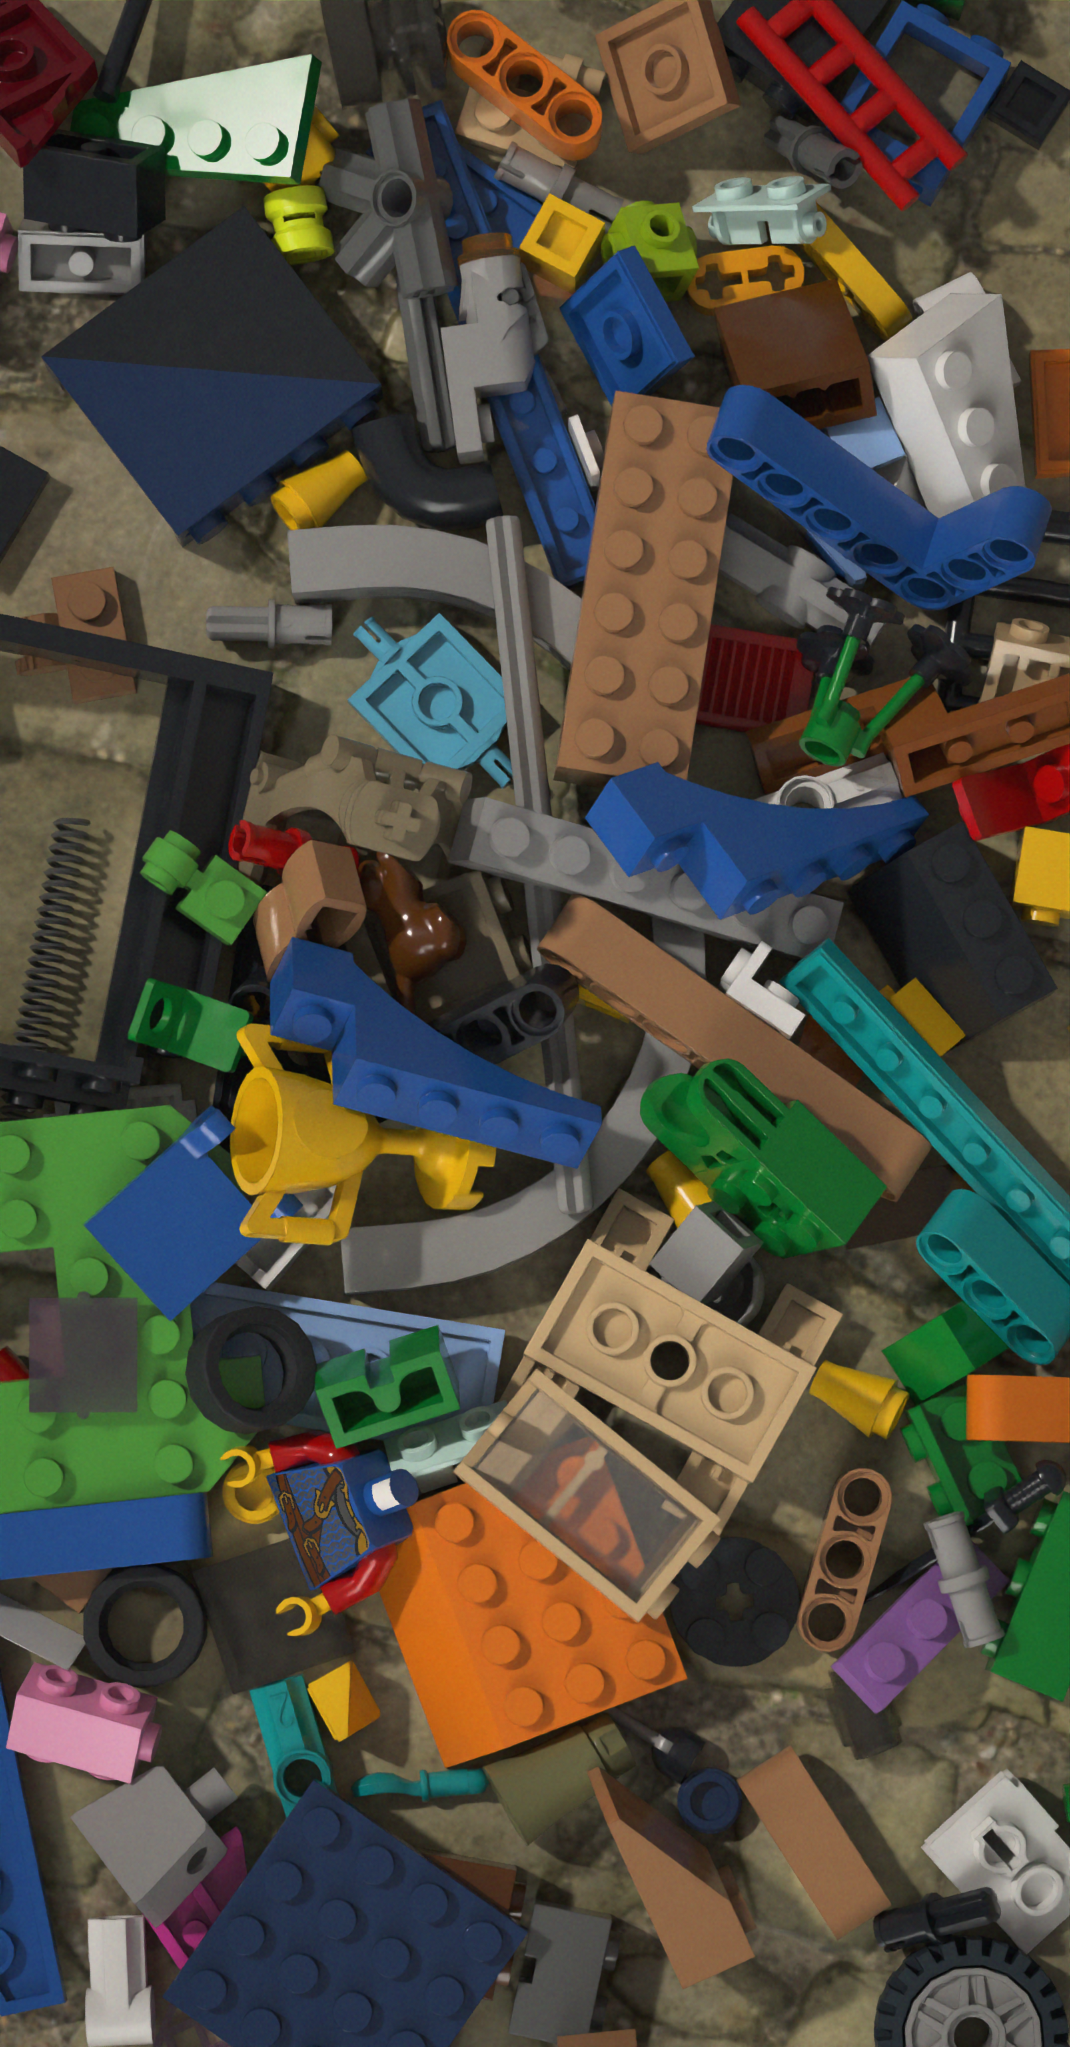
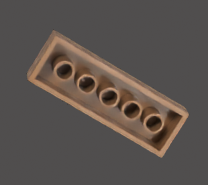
M615 391L610 412L554 781L604 788L610 778L659 762L665 772L687 780L733 475L711 459L706 450L707 442L720 407Z

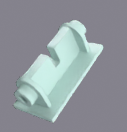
M801 176L779 178L769 182L767 185H752L750 178L740 177L716 184L714 186V194L692 206L693 212L712 213L708 221L709 234L713 239H718L723 245L763 244L768 240L765 221H768L772 244H811L817 237H822L825 234L827 226L825 215L817 211L816 199L832 189L830 184H805L804 178Z
M503 1400L488 1406L475 1407L463 1414L426 1426L414 1427L402 1434L383 1439L391 1471L404 1469L411 1473L417 1482L418 1496H421L422 1493L458 1482L457 1476L453 1473V1465L463 1460L506 1407L507 1401Z

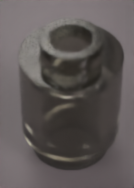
M833 1669L828 1671L831 1682L821 1687L820 1690L842 1746L850 1747L855 1760L880 1754L903 1742L898 1729L903 1725L894 1699L883 1710L875 1714Z

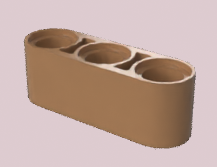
M855 1468L844 1472L837 1478L830 1493L800 1598L797 1621L795 1623L799 1636L806 1644L819 1651L832 1652L842 1649L851 1641L857 1628L892 1503V1492L889 1483L882 1474L872 1469ZM858 1478H865L871 1481L877 1487L879 1493V1501L876 1508L870 1514L864 1516H857L851 1513L844 1502V1491L847 1485ZM842 1540L854 1543L861 1554V1565L858 1571L847 1578H838L832 1575L826 1564V1554L829 1548L834 1543ZM823 1603L836 1605L844 1618L843 1628L840 1633L829 1640L815 1638L808 1627V1617L811 1611L817 1605Z
M791 1745L736 1780L837 1941L892 1906Z

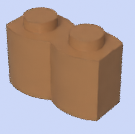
M315 840L306 842L288 859L283 869L282 883L270 890L258 904V908L254 913L253 923L268 982H271L292 937L337 949V947L347 942L361 927L366 916V903L351 848Z

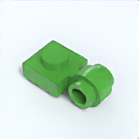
M169 830L164 839L157 837L142 857L146 864L140 871V874L151 884L170 895L173 894L177 887L186 888L188 891L175 909L225 945H232L258 908L262 898L268 892L217 855L212 856L203 870L199 871V865L195 861L201 854V851L174 831Z

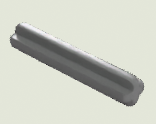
M397 273L395 279L421 448L424 452L428 453L445 452L456 447L436 296L416 300L403 299Z

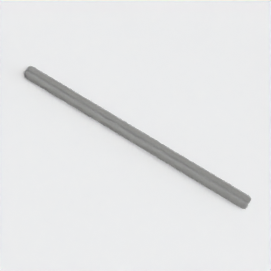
M497 516L487 520L486 532L515 804L524 809L552 816L521 524L517 516ZM524 883L534 968L543 964H550L539 954L537 947L562 911L560 891ZM536 991V1001L539 1008L551 1012L557 1010L555 1002L549 995ZM572 1012L559 1031L541 1041L545 1085L550 1090L582 1100ZM587 1150L577 1169L554 1163L558 1207L562 1214H580L593 1209L594 1203Z

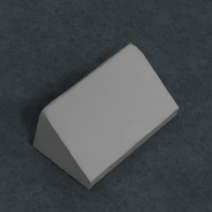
M23 218L18 229L19 291L124 295L146 279L148 232L143 234L142 238L137 241L120 243L107 240L102 232L84 229L73 233H61L49 229L48 223Z

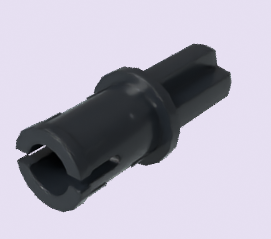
M989 1887L945 1898L938 1893H928L920 1902L901 1908L884 1910L876 1915L873 1920V1930L878 1945L880 1947L884 1946L886 1953L895 1952L924 1942L932 1941L936 1945H941L949 1942L953 1933L997 1921L1001 1916V1908L997 1902V1894Z

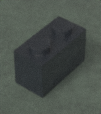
M57 129L32 161L23 167L24 219L48 223L49 229L61 233H73L84 229L102 232L107 240L113 242L127 243L141 239L143 234L166 220L165 147Z

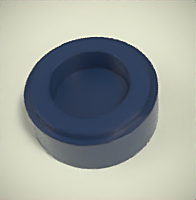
M704 1767L691 1772L685 1777L678 1789L677 1806L682 1819L689 1827L701 1833L714 1834L726 1830L736 1821L742 1807V1796L739 1786L732 1776L718 1768Z

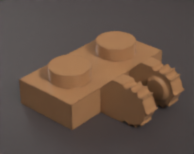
M114 567L52 577L57 613H41L22 617L23 619L128 641ZM25 655L23 658L15 661L17 675L24 677L67 670L72 700L75 705L137 693L135 678L30 655Z

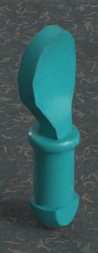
M482 1768L429 1773L426 1770H420V1780L417 1781L402 1778L394 1773L376 1772L356 1780L351 1786L352 1796L355 1798L379 1793H403L421 1796L422 1802H428L429 1798L485 1792L489 1780Z

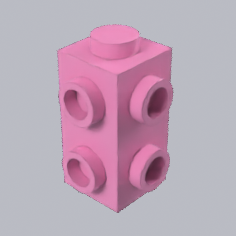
M34 1662L16 1695L6 1748L27 1754L31 1759L39 1762H56L87 1771L98 1779L119 1780L130 1784L141 1761L151 1763L159 1745L162 1725L153 1722L158 1697L139 1692L133 1686L125 1683H107L76 1674L72 1669L66 1670L58 1665L47 1666Z

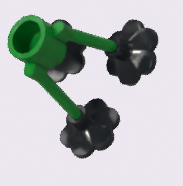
M829 587L826 597L834 601V605L845 610L848 618L843 630L837 626L823 625L817 629L816 633L804 632L798 638L797 649L803 654L801 663L807 670L817 673L815 679L819 685L811 716L800 737L799 745L808 756L816 761L830 766H842L846 763L850 754L858 758H864L873 739L921 687L928 688L936 679L947 685H952L955 682L962 686H968L974 680V673L968 667L971 663L968 653L960 645L951 642L949 636L942 629L934 625L924 628L919 624H914L908 630L907 635L912 643L911 652L918 662L909 670L910 679L862 730L859 724L860 712L851 704L840 700L845 683L851 681L854 676L869 675L873 670L875 661L869 655L870 643L867 641L873 623L901 625L904 622L905 615L897 611L898 608L895 605L878 598H872L864 592L850 588L842 590Z

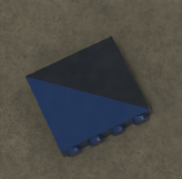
M245 206L237 210L41 356L48 372L61 389H65L165 519L182 548L193 540L200 545L215 537L228 524V520L225 518L227 514L243 502L252 507L263 501L279 486V483L276 481L278 476L294 464L299 469H304L314 463L329 449V445L326 442L329 438L345 426L351 431L354 427L370 421L380 410L376 403L384 398L381 383Z

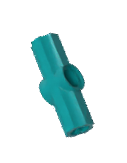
M304 1674L286 1677L249 1690L273 1771L274 1788L281 1799L286 1818L304 1794L295 1791L286 1780L287 1766L297 1759H307L314 1762L321 1771V1782L338 1794L334 1780L333 1764L326 1753L310 1694L307 1691L308 1687Z

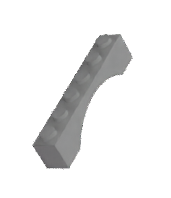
M487 797L467 799L463 804L448 860L450 863L505 879L569 894H578L588 899L643 913L715 936L753 951L763 941L772 947L770 956L794 963L802 960L827 938H830L834 943L844 905L843 902L812 893L799 898L795 897L792 893L776 899L769 907L757 914L750 915L747 911L720 920L679 864L664 872H658L654 868L628 877L592 828Z

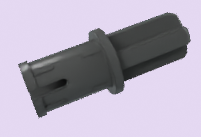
M777 116L769 121L770 130L764 134L765 144L768 148L788 158L794 170L806 176L817 175L839 189L847 188L856 182L861 173L862 162L855 159L860 157V155L853 149L835 142L829 131L820 126L811 125L805 127L794 120H788L782 116Z

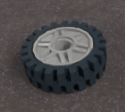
M956 1935L952 1936L951 1940L945 1944L936 1945L931 1942L924 1945V1948L916 1953H911L902 1961L901 1966L896 1971H893L886 1982L882 1995L880 1994L876 2007L874 2021L875 2047H958L954 2043V2031L959 2022L968 2017L983 2019L988 2026V2035L981 2047H1069V2028L1064 2005L1049 1976L1030 1956L1012 1945L991 1937Z

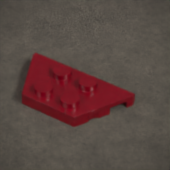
M0 0V146L22 168L32 161L98 80L95 60L40 0Z

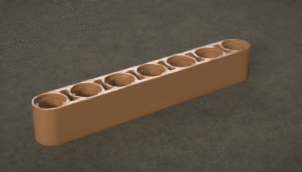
M572 894L538 945L537 951L546 961L569 970L576 978L578 984L696 1068L700 1069L702 1065L715 1060L727 1058L736 1060L754 1074L782 1103L799 1100L887 1186L881 1195L882 1198L897 1202L931 1150L930 1142L915 1129L594 901L578 894Z

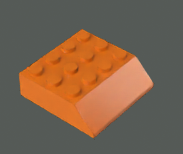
M590 1436L549 1451L511 1499L540 1521L585 1465L584 1458L586 1454L596 1451L599 1444ZM604 1459L603 1466L599 1470L590 1473L547 1528L621 1589L626 1591L645 1568V1564ZM467 1483L417 1501L412 1506L406 1508L413 1525L412 1535L396 1546L398 1558L379 1593L445 1768L511 1747L688 1679L663 1612L656 1620L646 1613L639 1622L634 1621Z

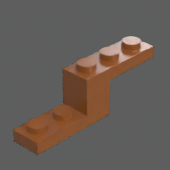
M1070 673L947 713L933 683L928 688L921 687L873 739L865 757L858 758L850 754L846 763L842 766L823 764L808 756L801 749L799 740L810 719L812 710L748 730L746 735L757 776L765 795L780 790L785 782L794 777L803 775L817 777L884 753L893 767L906 798L951 783L964 776L982 773L1070 744ZM910 678L843 699L842 701L851 704L860 712L859 724L863 730Z

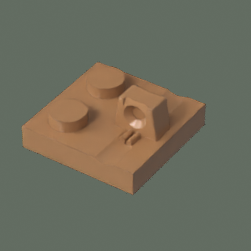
M662 0L595 35L629 153L644 154L741 106L719 26L714 18L711 0Z

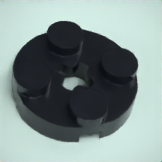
M742 1537L721 1538L698 1568H695L687 1561L673 1581V1584L680 1589L670 1603L671 1616L677 1632L694 1653L718 1665L743 1667L765 1660L785 1645L797 1621L799 1592L792 1571L777 1552L752 1539ZM739 1583L741 1593L752 1594L753 1607L744 1608L742 1619L737 1621L730 1620L727 1610H717L716 1597L726 1595L727 1584Z

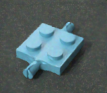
M440 613L416 635L403 639L398 643L375 621L373 616L364 622L365 627L380 642H377L362 626L355 631L353 636L358 638L379 661L371 678L347 699L349 705L396 753L421 759L424 764L428 761L459 770L471 767L478 762L502 789L506 788L511 783V779L495 764L498 763L513 779L511 760L496 745L503 730L507 727L502 676Z

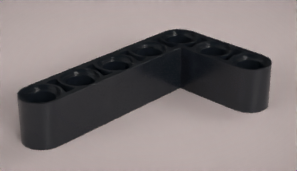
M547 963L530 969L426 1024L473 1054L496 1065L540 1043L559 1031L579 1001V987L576 978L569 970L560 965ZM261 966L251 973L236 989L228 1004L250 1011L254 1016L252 1024L270 1025V1011L261 1008L254 997V991L262 992L270 997V982L267 981L264 966ZM540 991L549 995L555 1002L557 1010L551 1012L539 1008L534 1003L531 992ZM486 1019L495 1023L500 1029L502 1038L494 1039L486 1036L480 1030L477 1020ZM271 1047L285 1071L304 1074L332 1084L324 1054L303 1052L309 1063V1066H303L294 1062L286 1050H276L275 1047ZM375 1116L379 1124L388 1120L383 1117Z

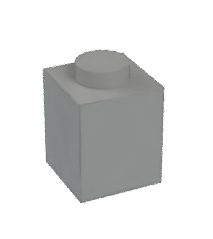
M711 1201L694 1207L649 1265L662 1276L660 1280L697 1301L707 1304L716 1301L764 1242L732 1213L727 1212L715 1201Z

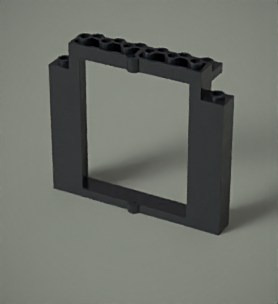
M0 614V651L35 656L166 685L95 1060L89 1061L0 1043V1091L7 1092L6 1104L43 1110L45 1100L70 1104L69 1114L126 1109L130 1086L140 1083L144 1058L136 1057L138 1042L129 1040L128 1032L146 981L149 978H153L212 998L222 948L220 940L175 909L188 890L177 887L173 894L170 895L151 884L140 874V871L146 864L142 857L157 837L164 839L169 830L190 841L201 851V854L195 861L199 865V871L203 870L214 855H217L237 869L238 861L232 860L230 857L228 843L233 827L240 825L239 821L243 820L251 786L250 775L257 764L274 672ZM163 998L158 1000L151 1012V1030L156 1027L162 1017L164 1010ZM146 1046L145 1052L148 1054L183 1060V1057L152 1046Z

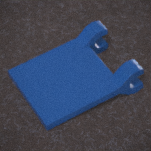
M212 1105L201 1113L170 1147L83 1224L169 1321L173 1320L262 1239L245 1237L240 1233V1224L252 1204L207 1154L209 1150L217 1146L235 1130V1127L217 1108L215 1109ZM284 1194L270 1218L293 1216L302 1208L303 1204L294 1194Z

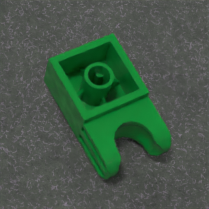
M727 1058L708 1062L702 1065L694 1077L684 1073H677L657 1078L652 1081L642 1095L640 1116L647 1129L709 1188L708 1195L710 1199L727 1212L736 1214L764 1242L761 1248L774 1256L785 1259L846 1245L887 1188L799 1100L782 1103L754 1074L736 1060Z

